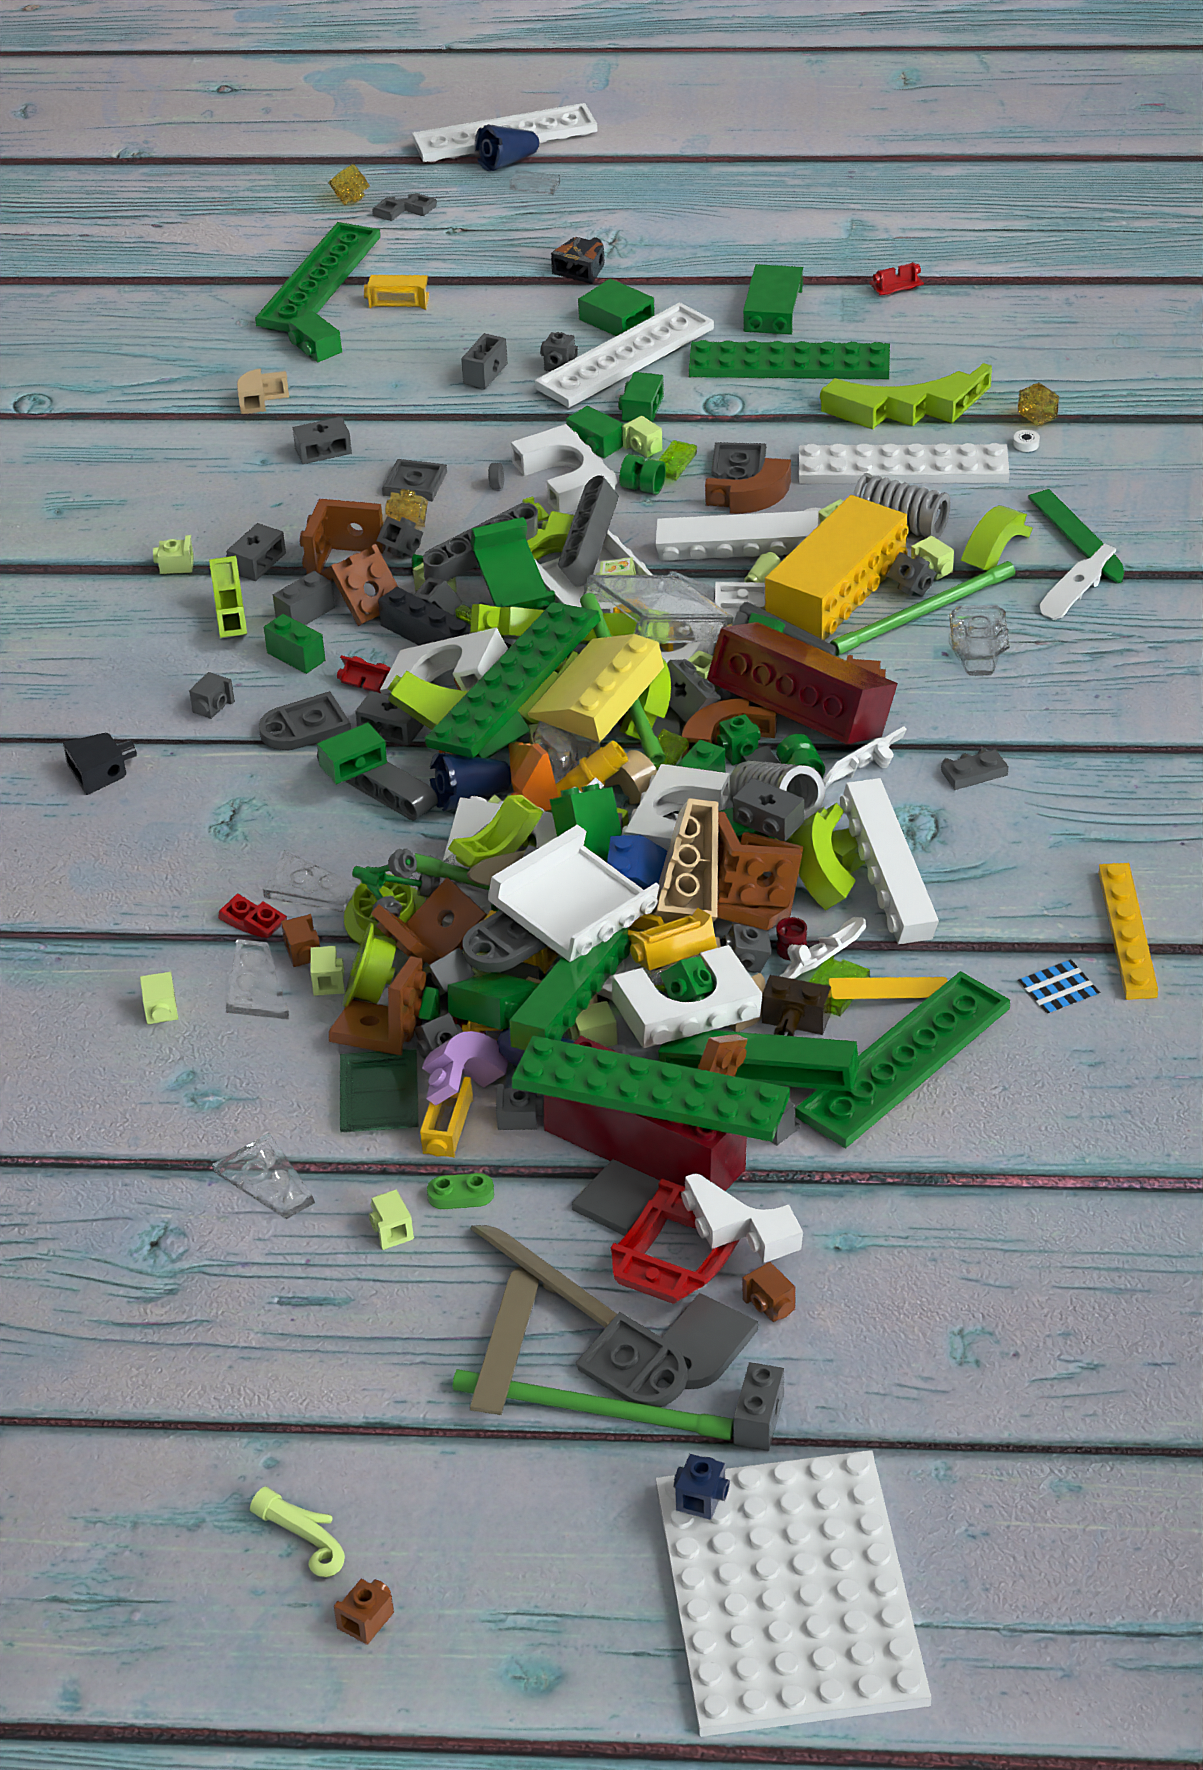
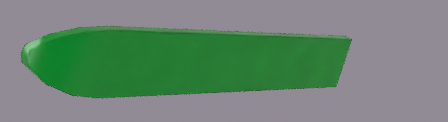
M1050 489L1028 495V499L1087 558H1091L1104 545ZM1113 554L1102 567V573L1116 583H1121L1124 577L1123 564Z

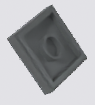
M397 459L382 487L383 496L433 502L447 474V465Z

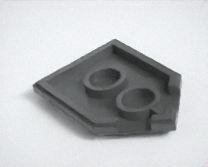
M715 442L711 475L717 479L741 480L755 476L762 470L767 444Z

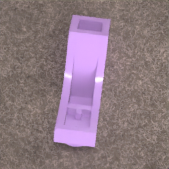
M467 1031L455 1035L431 1051L422 1067L431 1074L428 1081L430 1085L426 1099L437 1106L457 1093L462 1073L471 1077L483 1088L505 1075L508 1060L499 1053L497 1041L483 1033Z

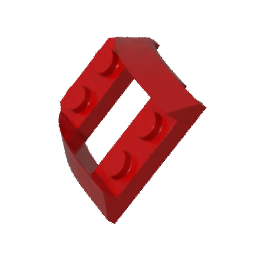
M661 1179L658 1183L659 1188L652 1200L649 1199L630 1231L618 1244H612V1266L614 1279L618 1284L675 1304L706 1285L726 1263L739 1240L712 1249L708 1257L695 1272L645 1254L659 1235L667 1219L697 1229L695 1225L696 1217L693 1211H688L682 1200L681 1193L685 1191V1187Z

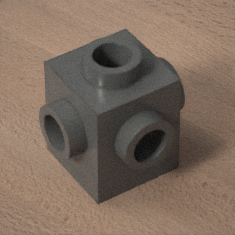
M551 332L546 341L542 342L540 354L544 356V371L551 372L577 358L578 347L575 346L574 335Z
M387 516L377 541L389 546L387 551L401 558L403 553L413 556L421 544L424 532L415 529L416 523L404 517L397 521Z
M899 552L886 576L899 583L897 588L912 596L913 592L924 596L926 591L932 586L937 572L928 568L930 562L924 558L915 555L914 559Z
M733 924L728 934L722 937L720 944L721 947L729 945L744 968L752 972L761 973L772 953L768 931L751 926Z
M450 1013L414 1029L419 1040L417 1048L423 1059H426L435 1048L463 1032L462 1028L454 1023Z

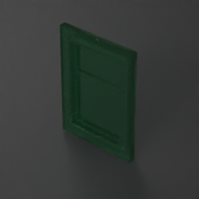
M405 1049L401 1056L379 1051L340 1054V1132L419 1127L417 1049Z

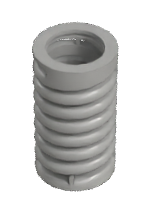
M864 473L855 487L854 496L861 498L863 487L868 483L863 499L906 513L909 534L923 535L926 538L932 535L936 539L942 535L950 512V496L948 493L939 494L937 490L929 491L925 487L910 486L905 482L901 484L897 480L882 479L880 476L873 477L869 473ZM938 509H940L941 511H940L939 517H938L937 521L935 522V518H936Z
M746 761L735 767L730 775V800L732 804L733 797L752 778L804 798V819L816 813L821 808L825 798L824 781L821 775L809 766Z

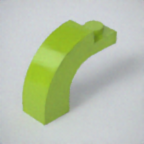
M1002 505L989 510L972 532L960 561L984 570L997 566L1004 547L1013 536L1022 535L1030 537L1033 528L1024 525L1027 514Z
M236 556L209 559L220 638L247 635Z
M663 657L664 668L638 697L651 728L657 716L665 718L670 701L671 678L669 668ZM627 710L619 731L640 739Z
M523 795L507 796L494 818L483 830L472 837L453 839L448 850L456 855L455 859L457 862L469 868L490 857L514 853L530 835L544 812Z
M837 803L827 809L821 807L816 813L806 818L804 823L794 832L792 843L804 846L799 876L808 892L825 911L844 900L856 882L851 874L840 864L832 848L831 836L833 829L844 813V810Z

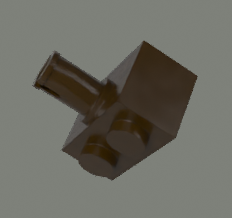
M769 975L762 993L761 1023L777 1026L774 1030V1035L784 1036L788 1032L787 1036H794L796 1030L823 1035L831 1015V986Z

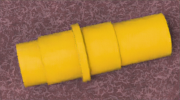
M611 741L588 758L583 757L580 759V764L556 783L558 795L561 796L560 791L571 789L574 786L578 787L582 792L581 787L587 786L595 777L605 785V781L629 761L622 747L617 742Z

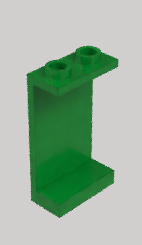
M755 264L743 310V332L792 335L793 312L797 295L803 291V267Z
M524 517L472 528L470 545L495 607L546 610L552 602H555L556 594L554 590L547 592L526 540L528 525Z

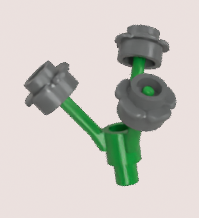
M406 848L403 850L397 849L389 857L387 865L381 867L367 866L365 868L355 866L352 871V877L360 879L362 884L367 885V888L377 899L372 910L380 904L398 918L402 909L401 903L396 901L393 896L383 897L379 891L385 882L417 886L418 896L426 897V899L440 885V877L436 878L420 874L419 880L410 879L412 873L416 871L417 860L413 853ZM390 871L394 876L386 875V872Z

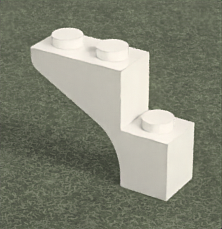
M691 1174L685 1177V1191L681 1193L683 1203L688 1211H693L696 1217L695 1225L702 1239L706 1237L711 1249L747 1237L751 1250L754 1253L758 1251L763 1263L801 1250L803 1231L789 1204L766 1210L751 1208L699 1174Z

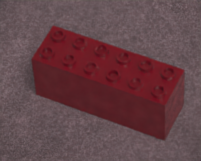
M758 622L721 627L707 680L716 686L845 744L882 737L898 683Z
M580 1036L573 1043L619 1053L583 1036ZM544 1095V1131L608 1161L614 1159L659 1181L664 1179L685 1187L686 1176L699 1174L726 1191L746 1170L747 1137Z

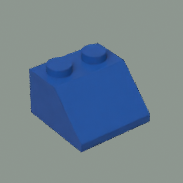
M642 835L611 836L607 863L645 890L654 883H659L668 851Z

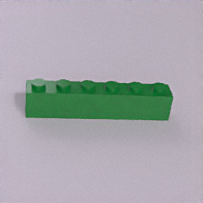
M622 928L613 934L608 941H602L593 947L588 954L581 955L571 962L561 957L510 1019L511 1047L526 1050L532 1035L561 1041L562 1035L569 1027L574 1025L576 1018L582 1010L587 1009L590 1000L597 992L599 993L602 990L604 983L610 975L615 974L622 960L629 956L631 941L628 940V928Z
M710 1030L663 1043L658 1051L661 1062L698 1069L708 1038L738 1034L747 1038L748 1041L745 1046L747 1051L746 1057L738 1067L735 1077L789 1087L851 1092L859 1068L857 1041Z

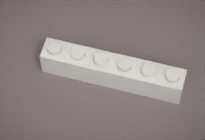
M815 510L657 519L656 548L659 561L755 557L767 552H772L777 556L787 555L820 525L819 512Z
M881 778L846 783L843 796L840 797V807L844 810L843 814L846 813L849 820L851 836L857 840L860 859L862 861L865 860L867 865L869 882L872 885L874 884L876 888L878 904L886 913L887 926L890 933H894L898 945L932 940L939 920Z

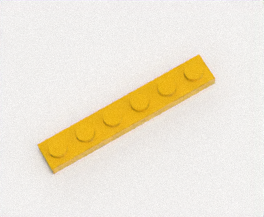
M1130 863L1099 864L1098 875L1125 999L1157 998L1158 986Z

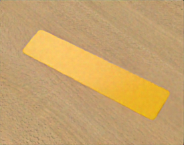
M946 977L829 978L831 994L834 999L928 998L948 982Z

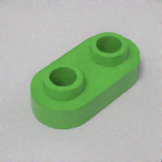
M482 1173L439 1176L432 1179L427 1186L428 1201L437 1209L485 1206L494 1198V1183L489 1176Z

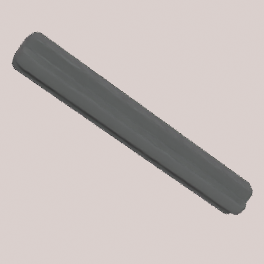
M744 602L739 608V612L747 614L748 621L751 613L777 619L785 624L784 634L834 656L836 654V647L749 602Z

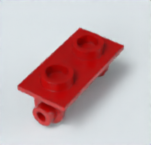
M912 262L898 266V274H896L894 267L877 271L876 274H873V281H870L869 284L879 295H889L892 292L904 289L909 290L916 286L924 285V282L917 276V274L921 273L920 265Z
M341 655L340 658L345 665L343 669L340 668L337 672V679L341 683L359 688L363 679H365L362 686L365 690L381 693L380 689L391 669L390 667L382 663H377L376 665L368 663L357 656L350 658Z

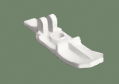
M1104 544L1091 558L1079 561L1047 593L1040 603L1041 614L1051 620L1063 618L1071 605L1077 599L1081 600L1082 594L1091 585L1096 587L1099 584L1102 567L1116 552V548Z
M903 726L890 735L877 738L837 761L823 780L825 790L831 783L846 775L852 778L857 767L863 768L870 761H875L881 768H887L894 755L889 746L903 738L907 729Z
M863 917L851 918L831 936L819 937V944L809 949L806 945H790L788 947V955L791 963L780 976L794 979L800 974L816 968L855 941L866 928V920Z

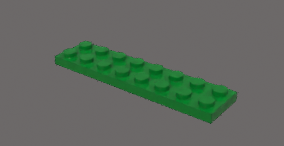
M337 222L255 317L256 326L289 333V321L312 311L318 313L380 239V229Z
M700 340L698 342H691L689 377L889 379L890 343H833L830 341L822 343H808L806 341H799L797 343L782 341L733 342L730 340L709 342L707 340Z
M552 602L424 738L427 747L474 758L601 621L599 611Z
M961 971L958 972L858 1055L859 1068L851 1092L817 1089L795 1108V1117L846 1149L1010 1009V999Z
M533 1035L512 1077V1088L769 1142H773L790 1093L789 1087Z

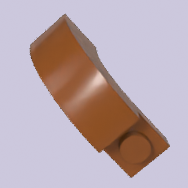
M765 458L762 470L755 476L747 479L707 478L705 482L706 506L730 507V514H744L764 510L775 505L785 497L790 488L791 459Z
M730 699L710 704L697 711L687 721L681 736L682 759L699 740L717 745L719 722L744 714L753 724H757L761 737L775 738L777 733V713L767 708L751 707L750 700Z

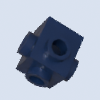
M689 1454L685 1466L678 1467L674 1478L676 1511L712 1520L719 1500L723 1502L726 1500L730 1487V1480L725 1479V1463L711 1457Z

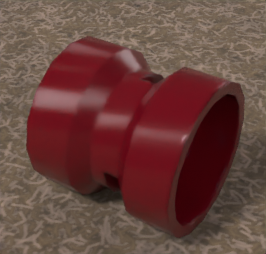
M787 917L778 922L776 926L778 938L776 951L779 957L791 961L788 955V947L790 945L807 946V924L802 919L796 917Z

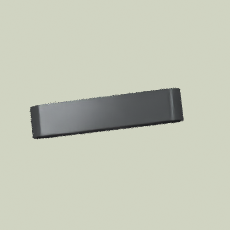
M597 475L586 483L558 562V567L576 587L587 583L594 573L619 498L616 491L602 475Z
M521 503L473 528L524 517L528 525L526 540H529L538 532V509L533 504ZM472 528L424 553L425 580L433 577L447 582L478 566L470 545Z
M388 761L387 764L345 781L412 821L417 820L438 804L437 795L428 784Z

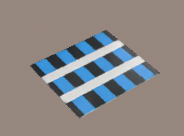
M1071 959L1018 979L1019 983L1046 1014L1101 993Z

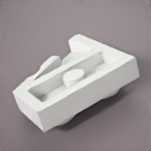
M715 582V611L723 612V624L726 627L733 625L737 612L744 602H749L765 610V583Z

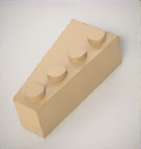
M688 798L678 813L658 883V903L650 913L661 916L664 924L690 915L692 916L697 907L711 915L712 923L717 918L718 802Z

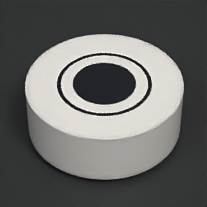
M1020 430L1014 434L1013 446L1021 452H1032L1039 447L1040 436L1032 430Z

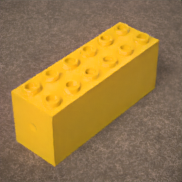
M854 495L848 496L765 577V611L822 640H825L830 634H834L837 627L844 620H847L851 613L858 606H861L865 599L873 591H876L879 585L888 577L886 575L899 552L908 555V549L906 548V537L909 531L907 514Z

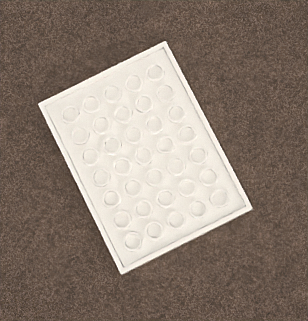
M872 1450L725 1469V1479L730 1480L728 1495L724 1502L719 1500L712 1520L676 1511V1495L673 1486L675 1475L656 1478L658 1500L700 1737L931 1706L930 1689Z

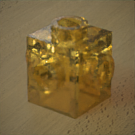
M354 163L339 172L328 182L344 205L351 201L354 203L360 201L366 196L364 191L370 187L364 175L361 174Z
M1039 382L1019 391L1018 413L1029 421L1040 426L1058 417L1059 395Z
M401 489L400 493H391L390 499L386 502L385 513L388 517L397 521L404 517L415 522V526L424 527L428 500L422 496H417L415 491Z

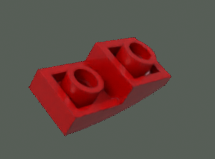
M238 893L219 910L218 915L220 920L232 927L264 938H269L281 926V921L287 920L286 915L266 902L262 901L257 906Z

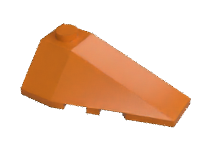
M509 743L511 782L514 793H511V795H523L545 812L551 810L549 799L558 798L559 795L548 752L538 743Z

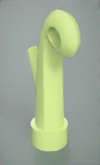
M266 1486L256 1493L250 1504V1511L264 1521L270 1520L319 1548V1550L312 1554L308 1563L310 1570L315 1575L330 1577L340 1571L345 1559L343 1549L334 1537L317 1524L331 1523V1515L308 1511L282 1500L281 1495ZM323 1559H332L327 1564L320 1563Z

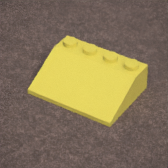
M636 634L592 639L528 712V716L600 743L664 668L659 642Z

